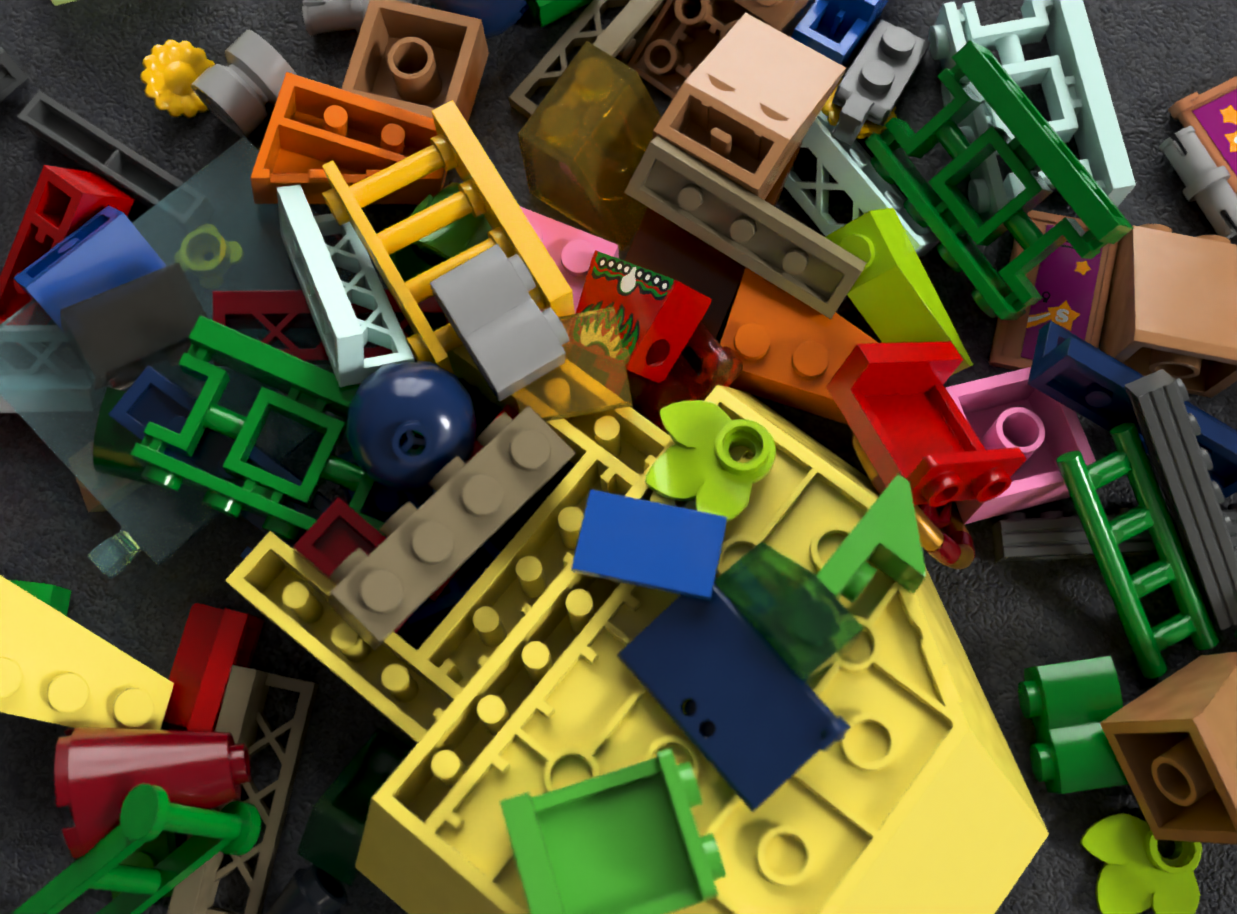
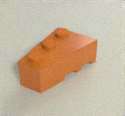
M286 72L250 177L254 204H278L276 187L296 184L301 185L308 204H327L322 193L331 189L322 165L333 160L347 185L351 186L430 146V138L437 135L434 120L430 117ZM442 167L371 204H420L429 194L435 196L442 190L447 172Z
M745 268L714 360L711 381L848 425L826 386L857 344L879 342L836 312L829 319L755 272Z

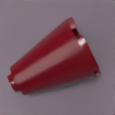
M77 727L65 730L66 736L58 738L54 760L57 807L68 805L70 814L75 822V826L63 828L62 832L70 853L76 860L89 852L101 839L120 825V813L123 802L128 793L137 785L151 784L162 787L166 791L170 803L211 810L239 798L241 784L251 782V765L247 746L245 743L235 745L230 732Z

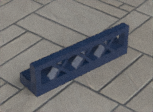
M1049 321L1040 328L1028 385L1109 432L1120 424L1135 423L1144 449L1149 454L1124 386L1144 377V375L1052 321ZM1185 401L1184 404L1187 412L1195 416L1201 429V435L1196 436L1199 447L1205 448L1213 464V469L1208 470L1211 481H1216L1224 498H1227L1237 492V430Z
M148 365L108 415L142 441L145 437L143 432L149 421L180 434L197 398L164 373ZM209 428L205 429L191 458L167 447L163 453L241 488L245 481L227 474L223 468L235 440ZM255 443L246 463L301 486L302 478ZM317 490L309 509L287 499H284L282 505L318 520L333 502ZM243 509L241 510V516L266 535L268 534L267 531L262 529L265 521L264 518ZM281 539L284 543H286L289 547L293 549L295 543Z

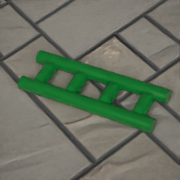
M1128 422L1110 430L1116 451L1086 466L1081 452L1071 451L1059 456L1056 459V463L1144 678L1153 679L1162 676L1167 671L1161 651L1190 636L1193 646L1197 650L1213 648L1219 643V639L1135 423ZM1126 474L1138 506L1108 521L1096 490ZM1148 529L1159 560L1130 575L1118 545ZM1169 583L1180 612L1151 628L1140 598Z

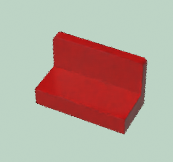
M200 603L192 605L168 678L174 685L163 719L164 722L186 727V730L215 732L232 665L250 668L264 620L227 608L223 610Z

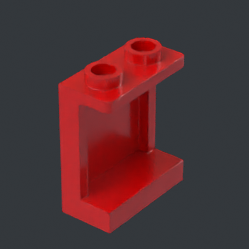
M951 341L857 344L826 388L886 488L895 476L899 474L910 483L914 505L929 504L931 507H939L951 501L976 499L979 502L989 501L998 497L1010 487L1012 483L1010 477L1026 461V457L1019 447L986 450L944 387V383L963 361V358Z

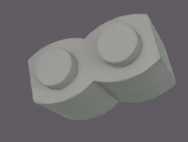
M496 244L430 282L432 293L499 402L565 363L566 352L562 345L569 341V336L552 308L549 307L541 312L528 292L534 289L536 285L528 268L518 254L507 258L500 246Z

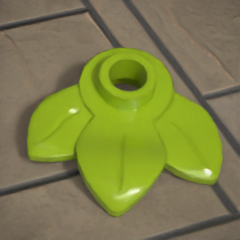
M702 400L682 401L663 407L660 410V418L675 445L669 447L651 466L645 479L647 486L668 499L680 501L696 499L697 511L725 516L727 521L734 519L747 506L752 484L763 479L773 466L776 448L771 434L765 427L755 421L747 419L731 420L713 402ZM736 446H746L753 452L754 457L746 463H739L731 458L729 452Z
M1125 813L1106 816L1095 822L1085 831L1080 840L1081 845L1091 855L1105 863L1099 871L1095 886L1097 907L1100 913L1138 914L1152 908L1154 914H1195L1199 905L1200 891L1193 871L1201 859V842L1174 841V853L1170 857L1164 858L1158 851V840L1155 839L1147 821Z

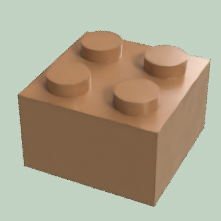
M370 0L341 89L433 118L432 110L453 100L468 124L489 55L482 19L398 0Z

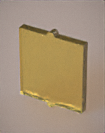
M610 307L558 317L569 336V341L562 345L566 352L565 363L516 392L519 414L529 405L545 422L632 406L625 364L630 361L629 350L622 348L615 308Z

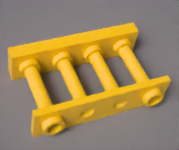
M452 100L431 111L437 135L430 138V146L351 186L347 185L333 160L322 165L331 189L323 192L322 195L339 226L350 222L412 328L414 335L406 338L417 362H433L454 374L446 353L463 345L450 323L433 331L418 303L433 296L430 282L492 246L498 244L507 258L515 254L519 255L535 282L536 287L528 293L540 310L544 311L549 307L552 308L562 324L575 317L572 289ZM442 167L446 172L453 168L456 169L463 183L458 185L459 192L376 234L361 208ZM470 213L475 218L482 214L485 216L492 230L487 232L488 239L404 282L389 255Z

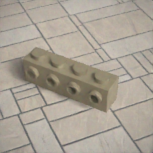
M529 405L513 420L505 412L497 417L476 439L484 447L467 464L458 456L451 460L430 481L429 485L436 491L433 496L419 509L410 501L403 505L380 528L387 537L383 543L369 556L361 548H358L329 576L337 586L330 591L327 603L373 650L384 642L554 477L575 454Z

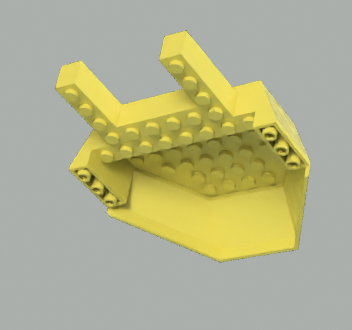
M464 345L446 353L454 375L458 378H463L469 385L476 387L482 396L501 410L506 405H509L520 414L529 405L575 452L569 460L575 466L417 651L394 632L373 650L327 603L330 591L336 585L271 531L225 580L244 599L417 743L414 749L373 796L355 864L356 869L408 914H531L500 801L529 792L531 797L545 794L657 757L658 751L668 748L672 749L676 765L688 761L691 764L703 803L691 808L700 837L713 833L726 872V877L714 881L718 896L715 899L670 914H995L1049 835L926 566V578L915 593H911L871 562H868L877 569V572L853 603L841 596L828 613L807 597L814 577L880 495L868 477L746 391L717 385L704 400L718 405L731 420L747 419L761 424L771 434L776 448L773 466L763 479L752 484L747 506L734 519L726 522L720 560L718 561L715 575V584L837 717L842 716L851 726L845 733L843 740L836 742L826 752L821 750L753 813L617 656L624 647L671 605L680 594L572 572L571 568L590 489L696 511L697 509L696 499L686 501L668 499L656 493L645 482L646 475L654 462L669 447L675 445L672 438L566 359L564 364L499 402ZM736 446L729 452L731 458L739 463H746L754 457L753 452L746 446ZM688 699L684 702L682 707L684 714H686L684 710L686 702L692 699Z

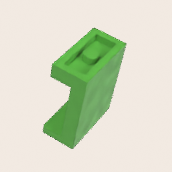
M668 748L658 751L657 757L545 794L531 797L529 792L500 801L531 914H670L715 899L718 896L714 881L726 877V872L713 833L700 837L691 808L703 803L690 762L676 765L672 749Z

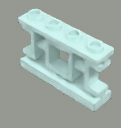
M1025 0L1021 7L1023 19L986 26L980 25L974 1L963 3L959 10H957L955 2L943 3L935 25L929 28L928 41L930 42L929 48L932 58L934 60L940 59L943 70L945 68L951 69L956 65L951 57L970 40L990 51L998 50L1003 68L1019 87L1041 83L1051 121L1048 123L1064 143L1069 142L1074 135L1081 159L1079 160L1080 163L1115 206L1118 207L1135 187L1136 183L1083 0ZM1046 34L1052 56L1025 61L1021 45L1040 42ZM970 82L968 86L982 104L957 126L971 143L992 125L1003 129L1013 140L1015 138L1014 135ZM941 83L942 99L944 106H946L954 97L945 85ZM997 151L970 173L971 180L968 184L969 203L981 215L984 223L1025 189V186L1014 172L1008 173L1003 182L996 155H999ZM1042 170L1038 172L1051 189L1055 188Z

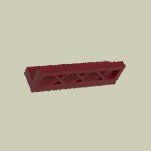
M384 289L405 338L410 337L406 333L410 328L409 323L389 289ZM302 290L213 291V321L231 329H265L269 334L260 342L272 346L278 341L286 348L279 350L310 364H331L322 342L315 349H299L284 335L288 329L317 328ZM434 296L418 303L419 308L431 327H443L449 323ZM351 303L355 316L358 319L365 321L374 312V310ZM380 345L376 348H364V359L393 354L391 349ZM213 361L215 366H223Z

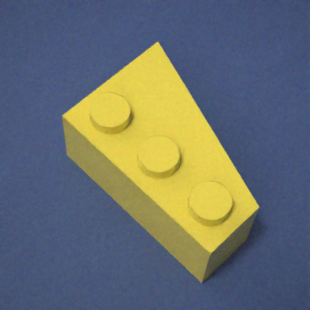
M0 575V712L72 728L161 729L173 689V682Z

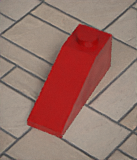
M44 165L0 275V327L48 326L53 320L38 303L27 295L13 278L109 205L118 209L128 217L134 199L97 173Z

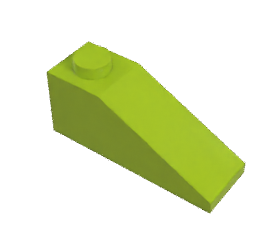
M894 208L868 211L825 236V238L866 262L862 273L847 296L882 343L951 341L963 358V361L952 375L973 365Z

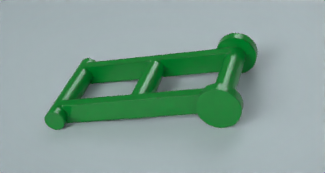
M151 784L137 785L128 793L123 802L120 813V825L11 914H58L87 889L122 892L96 914H141L218 852L221 851L224 854L241 856L249 852L257 842L260 834V814L253 804L241 801L230 802L221 811L170 803L168 795L162 787ZM162 830L193 835L153 868L119 864L145 842L154 840Z

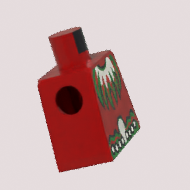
M595 250L571 327L569 341L572 346L597 356L589 377L619 398L630 372L656 383L666 379L708 310L712 299L675 279Z

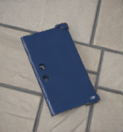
M715 578L710 601L680 595L624 647L617 656L753 813L821 750L826 752L836 742L843 740L845 733L851 726L842 716L837 717L715 584ZM688 699H692V700H689V701L686 702V704H685V706H684V710H685V713H686V714H684L683 709H682L684 702H685L686 700H688Z

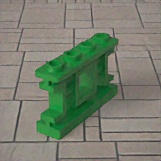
M969 40L951 57L956 65L951 69L945 68L937 76L954 97L949 104L916 134L906 121L893 117L885 124L886 130L881 134L873 132L865 140V143L875 155L870 159L875 171L887 183L891 185L896 183L908 198L903 202V206L910 217L923 228L929 226L941 243L937 246V251L942 259L954 271L960 273L963 270L976 287L971 291V295L982 311L991 318L998 316L1001 320H1018L1026 313L1025 309L1028 306L1036 304L1043 298L1026 277V274L1067 240L1081 258L1092 259L1101 252L1100 249L1107 243L1115 244L1134 228L990 50ZM970 82L1014 135L1015 138L1013 140L1003 129L992 125L971 143L957 126L982 104L968 86ZM940 142L953 160L935 175L928 184L907 155L921 159ZM997 151L1025 186V189L984 223L956 185L984 162L985 159ZM1043 171L1089 229L1087 232L1082 229L1075 219L1065 217L1043 235L1027 214L1053 192L1038 172ZM1008 230L1024 251L997 273L976 245L989 246Z
M199 315L188 337L191 346L187 353H183L178 364L183 373L206 383L180 434L151 421L148 422L143 432L145 437L142 443H136L130 454L139 465L145 467L141 477L173 492H178L182 483L205 493L201 501L203 504L234 518H238L242 509L265 519L262 526L263 530L268 533L271 531L277 537L295 544L301 535H304L317 520L283 506L282 503L284 499H287L309 509L324 478L354 491L355 494L349 507L386 537L380 530L385 523L363 514L377 482L371 480L360 466L334 455L346 431L345 422L325 414L328 411L348 420L350 402L360 385L354 384L340 387L335 374ZM212 360L283 391L288 395L287 397L262 386L247 417L218 405L230 378L226 370L210 364L209 361ZM271 411L325 434L301 486L246 463ZM209 428L235 440L223 468L227 474L241 479L245 483L241 488L163 453L167 447L191 458L205 429ZM413 430L414 434L422 435L420 432ZM406 432L401 435V438L405 440L408 438Z

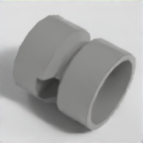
M248 29L225 50L227 66L216 64L215 66L208 67L191 84L195 94L208 109L229 129L243 139H247L268 116L265 104H276L286 72L297 75L287 61L267 41Z

